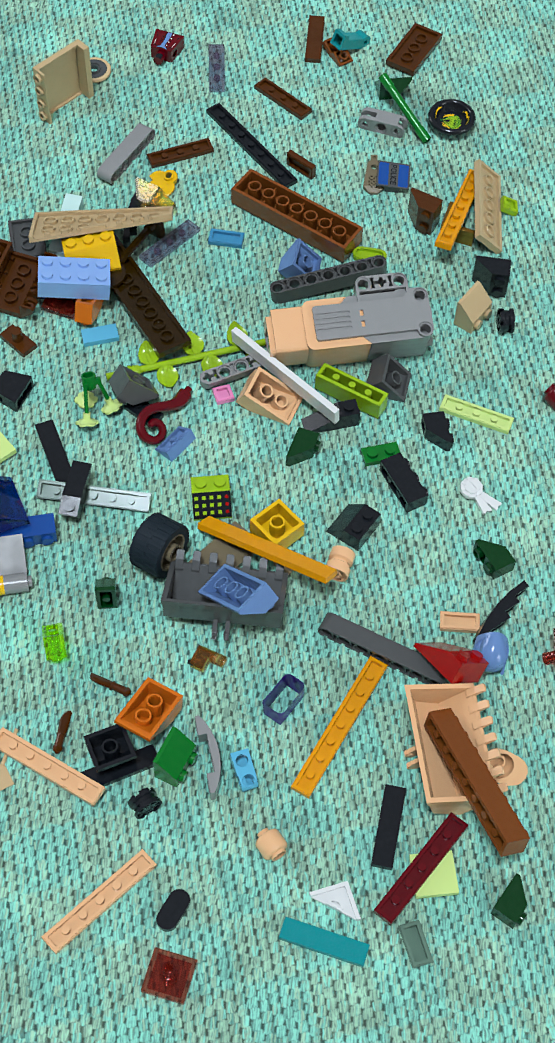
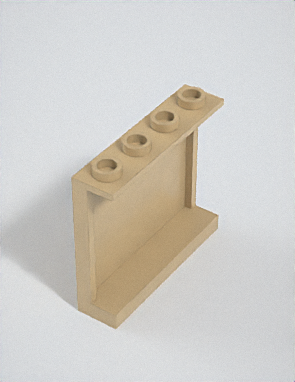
M79 39L33 67L39 117L42 121L52 124L51 114L81 94H84L89 99L94 96L89 47Z

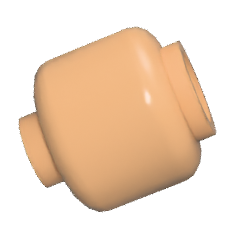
M265 828L257 834L258 839L255 846L265 860H272L274 862L285 855L287 841L279 830Z

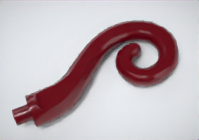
M186 386L185 389H180L171 400L152 403L141 410L136 419L135 429L137 436L142 442L156 445L165 439L167 429L164 422L158 418L149 420L147 423L148 428L155 426L159 431L156 436H151L145 428L146 420L154 413L174 411L184 407L192 398L190 394L192 388Z

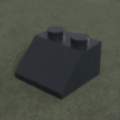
M476 255L472 281L474 283L477 281L481 282L489 296L505 298L510 277L511 260Z
M348 504L327 529V532L359 551L379 526L381 513L366 504Z
M117 724L83 736L97 773L137 758L127 730Z

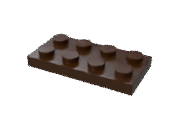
M415 23L386 59V65L414 76L441 41L443 34Z

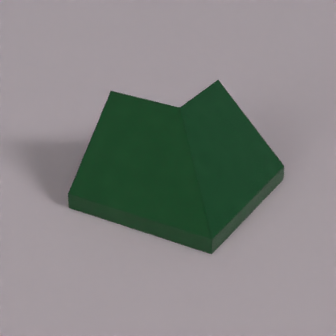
M412 77L390 78L400 94L412 81ZM380 80L375 81L379 100L393 99Z

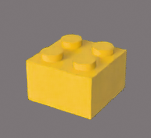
M280 499L250 519V532L285 548L304 536L305 523Z

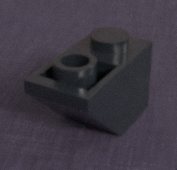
M444 411L423 413L421 427L424 439L445 451H450L454 438L453 434L449 432L450 422L445 417Z

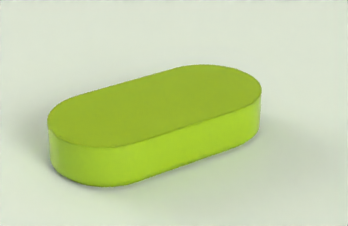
M359 246L353 250L352 257L356 261L376 255L387 258V254L382 249Z

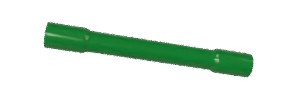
M383 73L378 79L399 106L422 143L430 141V135L415 117L388 74Z

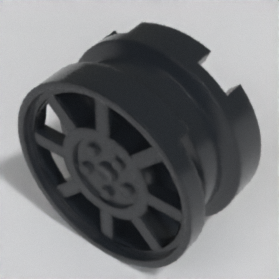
M498 308L496 316L498 333H504V331L514 332L515 313L513 308H509V310Z
M147 787L138 791L139 794L136 797L133 795L128 800V805L130 809L135 811L134 815L137 819H142L149 813L155 812L162 805L161 799L155 796L156 792L153 787L150 788L151 790Z

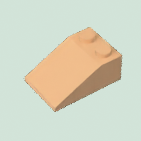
M258 367L250 374L236 403L248 411L289 426L303 398L279 379Z

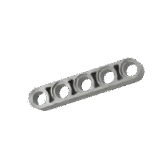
M139 123L101 164L97 171V177L113 185V182L117 181L123 174V170H126L132 164L131 161L140 155L141 150L148 146L151 139H154L155 130Z

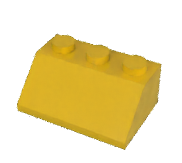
M113 230L61 239L65 257L110 259V271L121 269Z

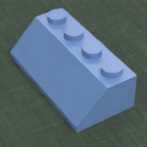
M224 564L198 591L200 595L240 615L266 613L273 608L279 599L265 581L227 564Z

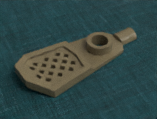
M371 155V160L367 162L363 184L364 190L372 195H378L384 190V187L376 186L378 155Z

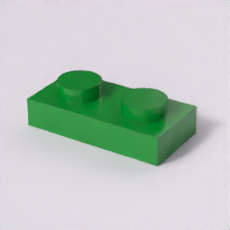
M397 442L361 448L365 467L380 464L381 460L400 453Z

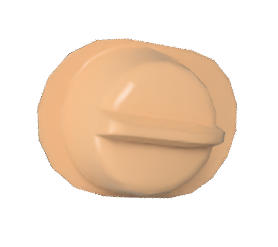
M502 748L491 749H499L501 754L499 758L490 761L492 768L497 766L504 767V774L494 778L497 783H507V786L521 784L526 779L528 773L525 761Z

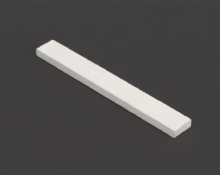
M235 327L231 330L232 342L334 424L339 421V408L275 357H270V353L240 329Z

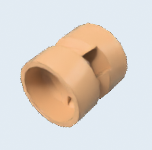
M341 545L332 547L329 560L326 565L337 569V576L332 580L345 582L348 579L351 571L349 568L352 567L355 559V553L350 548Z

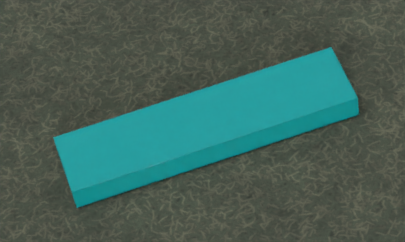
M286 916L278 937L279 940L362 968L370 946L358 940Z

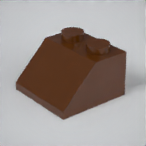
M412 187L408 214L416 230L422 234L431 235L439 223L443 200Z

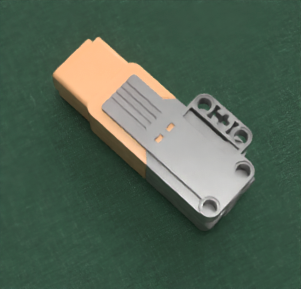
M399 272L361 276L355 281L354 294L352 296L310 300L304 302L299 307L272 309L269 316L265 317L264 322L267 352L270 353V357H275L285 366L306 364L309 367H320L324 363L337 365L372 361L388 353L393 358L421 356L425 354L427 347L433 344L432 334L434 325L428 293L422 287L409 288L406 276ZM394 282H400L402 285L398 286ZM358 286H364L366 289H360Z

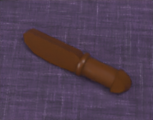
M94 673L90 674L92 681L108 687L109 690L116 691L123 696L131 695L129 687L122 686L115 681L112 682Z
M66 711L60 718L56 740L52 748L55 754L60 753L63 749L64 738L66 737L72 715L71 711Z

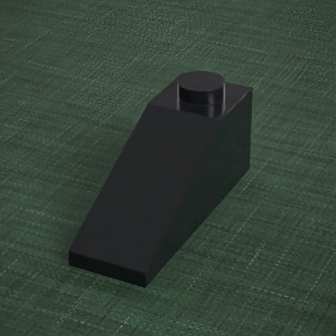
M356 399L334 403L339 408V421L336 424L317 411L301 419L303 428L321 433L358 426L360 411Z
M73 460L62 493L58 511L59 515L81 519L92 464Z

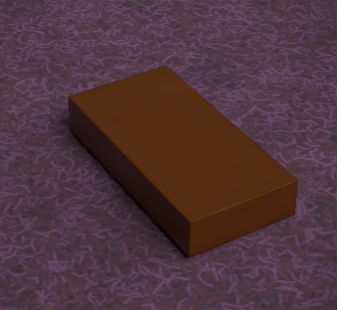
M292 150L287 152L288 166L310 180L316 176V165Z

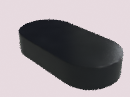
M176 889L172 891L158 912L156 922L162 931L169 932L174 930L189 908L190 897L185 890Z

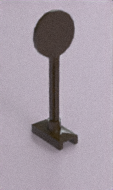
M163 222L145 225L140 234L119 256L121 269L110 271V289L124 282L126 278L124 262L149 234L162 240L165 236Z

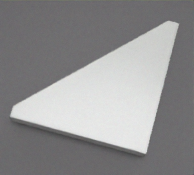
M348 881L309 892L310 897L356 921L361 920Z

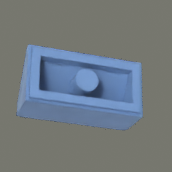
M178 426L155 450L172 462L196 437L191 429Z

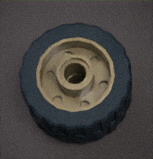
M159 512L151 514L141 523L132 539L129 551L131 564L156 578L162 579L167 577L170 563L176 561L177 549H184L185 551L189 542L188 528Z

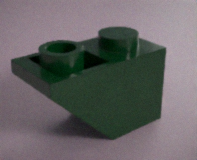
M481 539L475 541L473 554L477 560H481L486 574H490L493 580L513 571L516 561L506 546Z

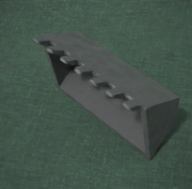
M177 549L176 561L170 563L161 597L163 616L213 621L211 639L215 640L218 636V622L225 623L224 641H229L231 623L281 629L288 582V573L284 572V566L276 563V571H267L268 559L260 558L259 570L250 569L251 557L244 556L242 568L234 567L235 556L232 554L227 555V565L265 581L279 598L273 608L266 613L240 615L198 593L222 567L217 565L218 553H210L209 564H200L201 551L193 552L191 563L184 562L185 550Z

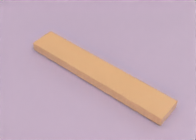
M4 727L0 729V752L93 807L106 789L101 784Z
M142 849L41 936V938L57 954L157 867V864Z

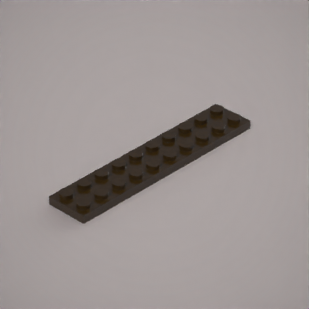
M114 233L118 255L120 256L126 248ZM130 256L123 264L126 269L124 282L117 287L111 288L159 358L191 345L190 337Z

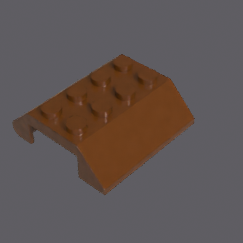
M0 239V312L19 318L32 315L38 304L36 299L40 298L37 297L38 258L13 250L12 242ZM44 252L45 256L58 257L55 254Z

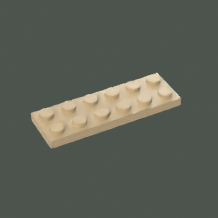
M478 159L474 162V235L477 241L484 244L495 254H499L502 252L501 176L482 160Z

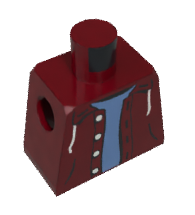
M156 29L151 43V57L154 58L153 61L157 65H161L163 61L172 63L184 49V36Z

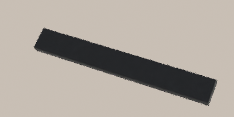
M220 103L206 109V113L276 182L287 188L297 183L298 179Z

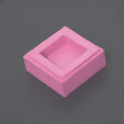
M230 384L212 388L217 405L235 401Z

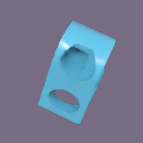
M249 749L230 753V762L241 791L244 792L257 788L258 780Z

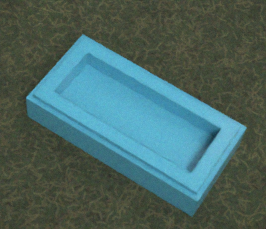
M116 323L81 329L84 347L119 341Z

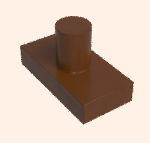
M12 324L0 333V338L23 358L37 348V344L26 336L18 326Z

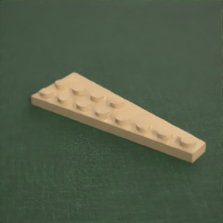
M173 206L35 212L28 236L29 243L172 221Z

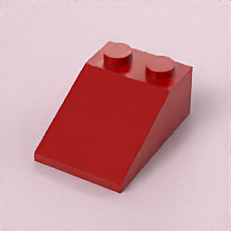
M443 642L414 644V647L451 684L478 682L489 664L483 658V654L477 650Z

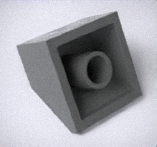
M388 353L372 360L367 383L389 393V400L405 402L411 373Z
M121 364L108 381L112 387L111 390L117 396L116 399L123 404L127 402L131 405H136L159 396L149 378Z

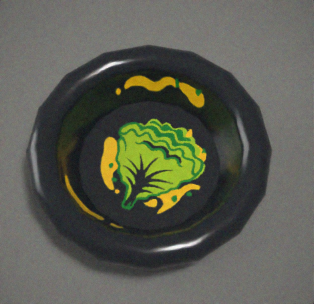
M456 99L438 101L430 107L428 113L431 126L438 132L450 136L467 133L474 127L476 121L475 112L470 105Z

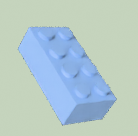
M38 256L37 297L109 300L110 259Z

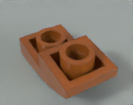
M332 37L322 42L328 55L339 67L353 61L348 50H338L330 43Z

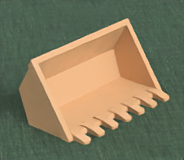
M473 683L404 685L415 739V746L405 750L404 755L409 758L418 755V758L406 764L407 769L420 768L426 803L430 806L432 813L450 814L452 812L455 815H461L473 810L425 729L424 724L430 711L451 708L455 716L458 717L463 729L468 733L469 739L474 747L477 748L480 757L486 763L493 778L504 774L503 766L492 768L490 762L501 756L500 750L488 751L487 744L497 740L496 733L484 734L483 729L493 724V717L486 716L481 718L480 715L481 711L490 707L489 700L485 699L478 702L476 697L486 691V685L483 683L476 686ZM507 783L498 784L502 793L508 791Z

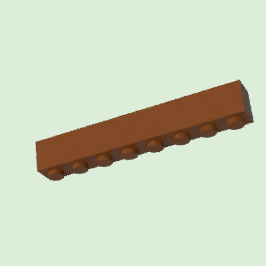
M451 708L430 711L424 727L499 855L503 857L524 852L530 839L529 834L508 803V799L502 793L497 781L491 775L486 763L483 762L477 748L472 744L468 733L463 729L458 717L455 716Z

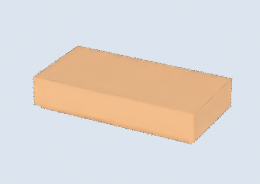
M440 611V631L477 633L480 627L479 613Z

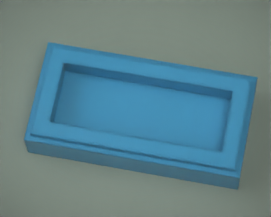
M211 228L208 244L242 249L244 233Z

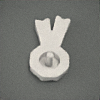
M467 477L460 483V493L466 499L475 500L483 515L486 512L490 513L492 509L497 511L498 507L501 506V502L483 492V484L478 478Z

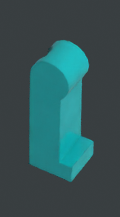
M338 28L335 30L330 43L338 50L362 49L369 44L370 36L362 30L345 33Z

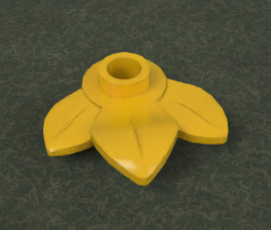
M174 170L153 172L149 176L152 181L149 183L148 191L161 190L163 197L167 198L175 190V184L178 180L177 173Z

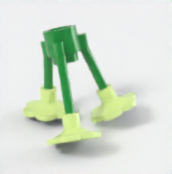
M88 371L81 374L83 391L78 393L74 401L80 408H84L85 412H83V418L76 421L75 424L80 427H93L99 424V420L91 418L89 408L94 407L95 403L98 402V398L89 391L94 390L97 384L106 402L101 409L102 413L109 415L112 412H116L123 403L117 399L112 400L108 396L101 383V378L96 377L95 372Z

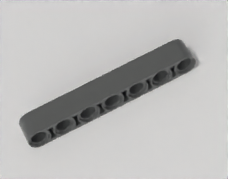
M376 255L274 281L270 284L271 300L277 304L286 303L353 286L356 279L361 276L387 274L386 258Z
M327 613L318 628L320 635H326L328 639L339 644L343 643L345 647L358 653L362 652L366 657L372 656L394 670L399 669V672L413 679L414 677L418 678V681L424 684H446L447 679L422 654L334 613Z

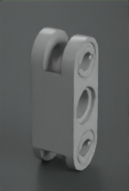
M366 107L362 110L357 124L361 129L402 138L408 125V120L399 114Z

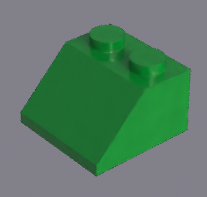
M174 726L171 728L153 760L155 778L178 787L180 782L184 783L188 775L186 770L190 764L193 765L198 754L196 753V745Z

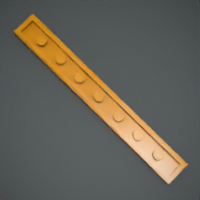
M469 169L435 241V247L449 251L453 248L475 199L474 170Z
M208 516L198 523L197 529L324 584L337 576V569L214 517Z
M372 656L369 657L291 785L292 790L308 799L310 798L388 668L387 664Z

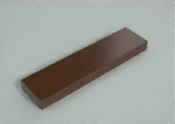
M309 15L305 62L320 63L325 16Z
M266 77L254 85V89L300 120H303L312 113V108Z
M209 138L146 155L153 169L213 153L214 148Z

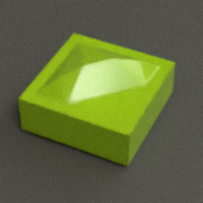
M503 195L500 198L501 212L516 216L518 214L517 201Z

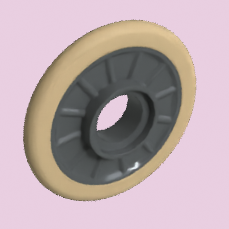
M90 58L91 69H97V71H91L92 82L99 83L106 80L111 74L110 64L102 58Z

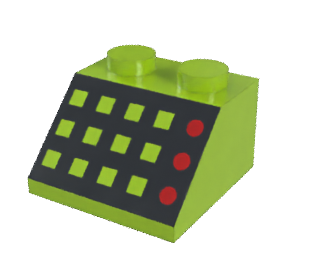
M228 474L190 477L194 521L203 520L208 516L216 519L232 518Z

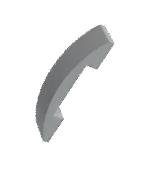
M198 715L195 716V726L199 743L205 741L208 743L214 772L207 773V784L210 798L215 800L221 780L220 753L211 729Z

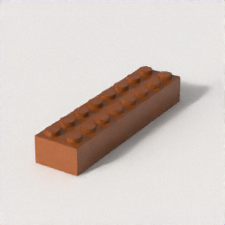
M251 168L231 188V203L294 237L300 238L302 241L341 262H344L362 242L363 227Z

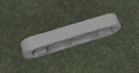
M248 355L203 371L200 374V385L205 389H211L250 375L258 367L262 369L265 367L255 362V359ZM238 365H244L246 369L243 371H239L236 367ZM221 371H228L230 374L223 377L219 373Z

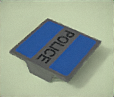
M378 160L376 186L384 187L385 192L398 193L400 189L409 190L411 165Z

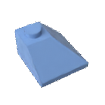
M298 238L281 258L278 272L285 278L317 271L320 269L322 258Z

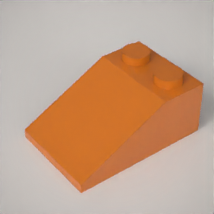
M148 677L115 718L114 723L150 742L165 730L180 713L183 695Z

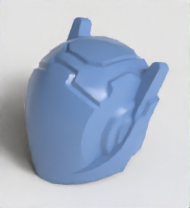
M487 632L478 635L472 650L481 652L483 658L489 662L485 672L500 671V674L503 675L509 654L508 638L499 632Z

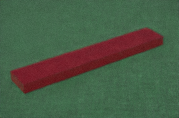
M451 812L373 912L391 926L469 825Z

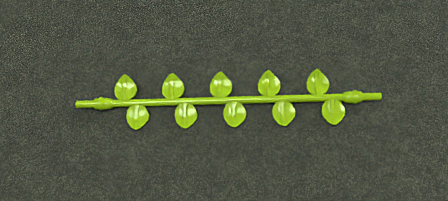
M233 321L227 331V341L233 346L202 352L204 348L203 340L192 331H188L187 335L191 339V345L183 348L187 356L158 362V355L149 342L145 340L138 351L139 361L143 365H127V368L139 374L157 370L158 382L166 388H172L179 377L177 370L173 366L202 360V371L220 366L223 363L217 356L243 351L232 342L231 330L237 327L247 336L248 333L241 325ZM265 339L255 340L261 347L266 346ZM114 372L105 373L106 379L110 380Z

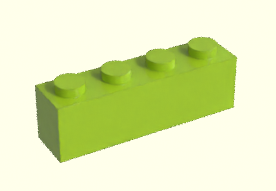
M324 363L315 377V389L340 401L356 399L360 411L379 419L387 407L389 393L329 364Z

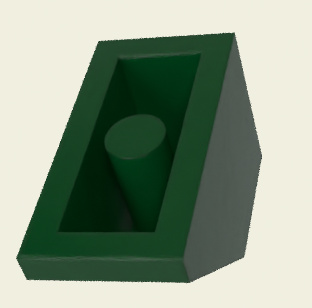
M298 427L286 455V466H292L313 458L315 451L319 452L322 442L319 441L320 433Z
M105 577L96 579L95 595L98 609L118 608L116 578Z
M516 873L491 911L493 916L512 929L516 924L521 925L527 916L524 911L528 905L519 874Z

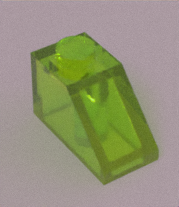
M62 623L42 626L47 661L58 662L66 658L67 652Z

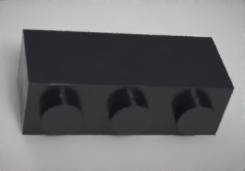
M400 452L381 460L379 470L406 513L426 505L429 496L428 491L419 482L417 473L413 472L410 468L408 459L404 458Z

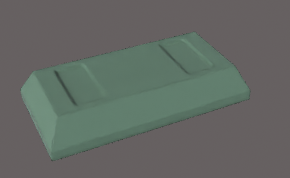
M416 920L398 925L412 969L434 963L420 921Z

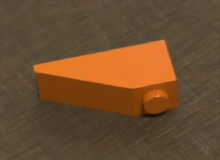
M77 299L75 302L74 321L80 322L82 325H92L98 317L104 300Z

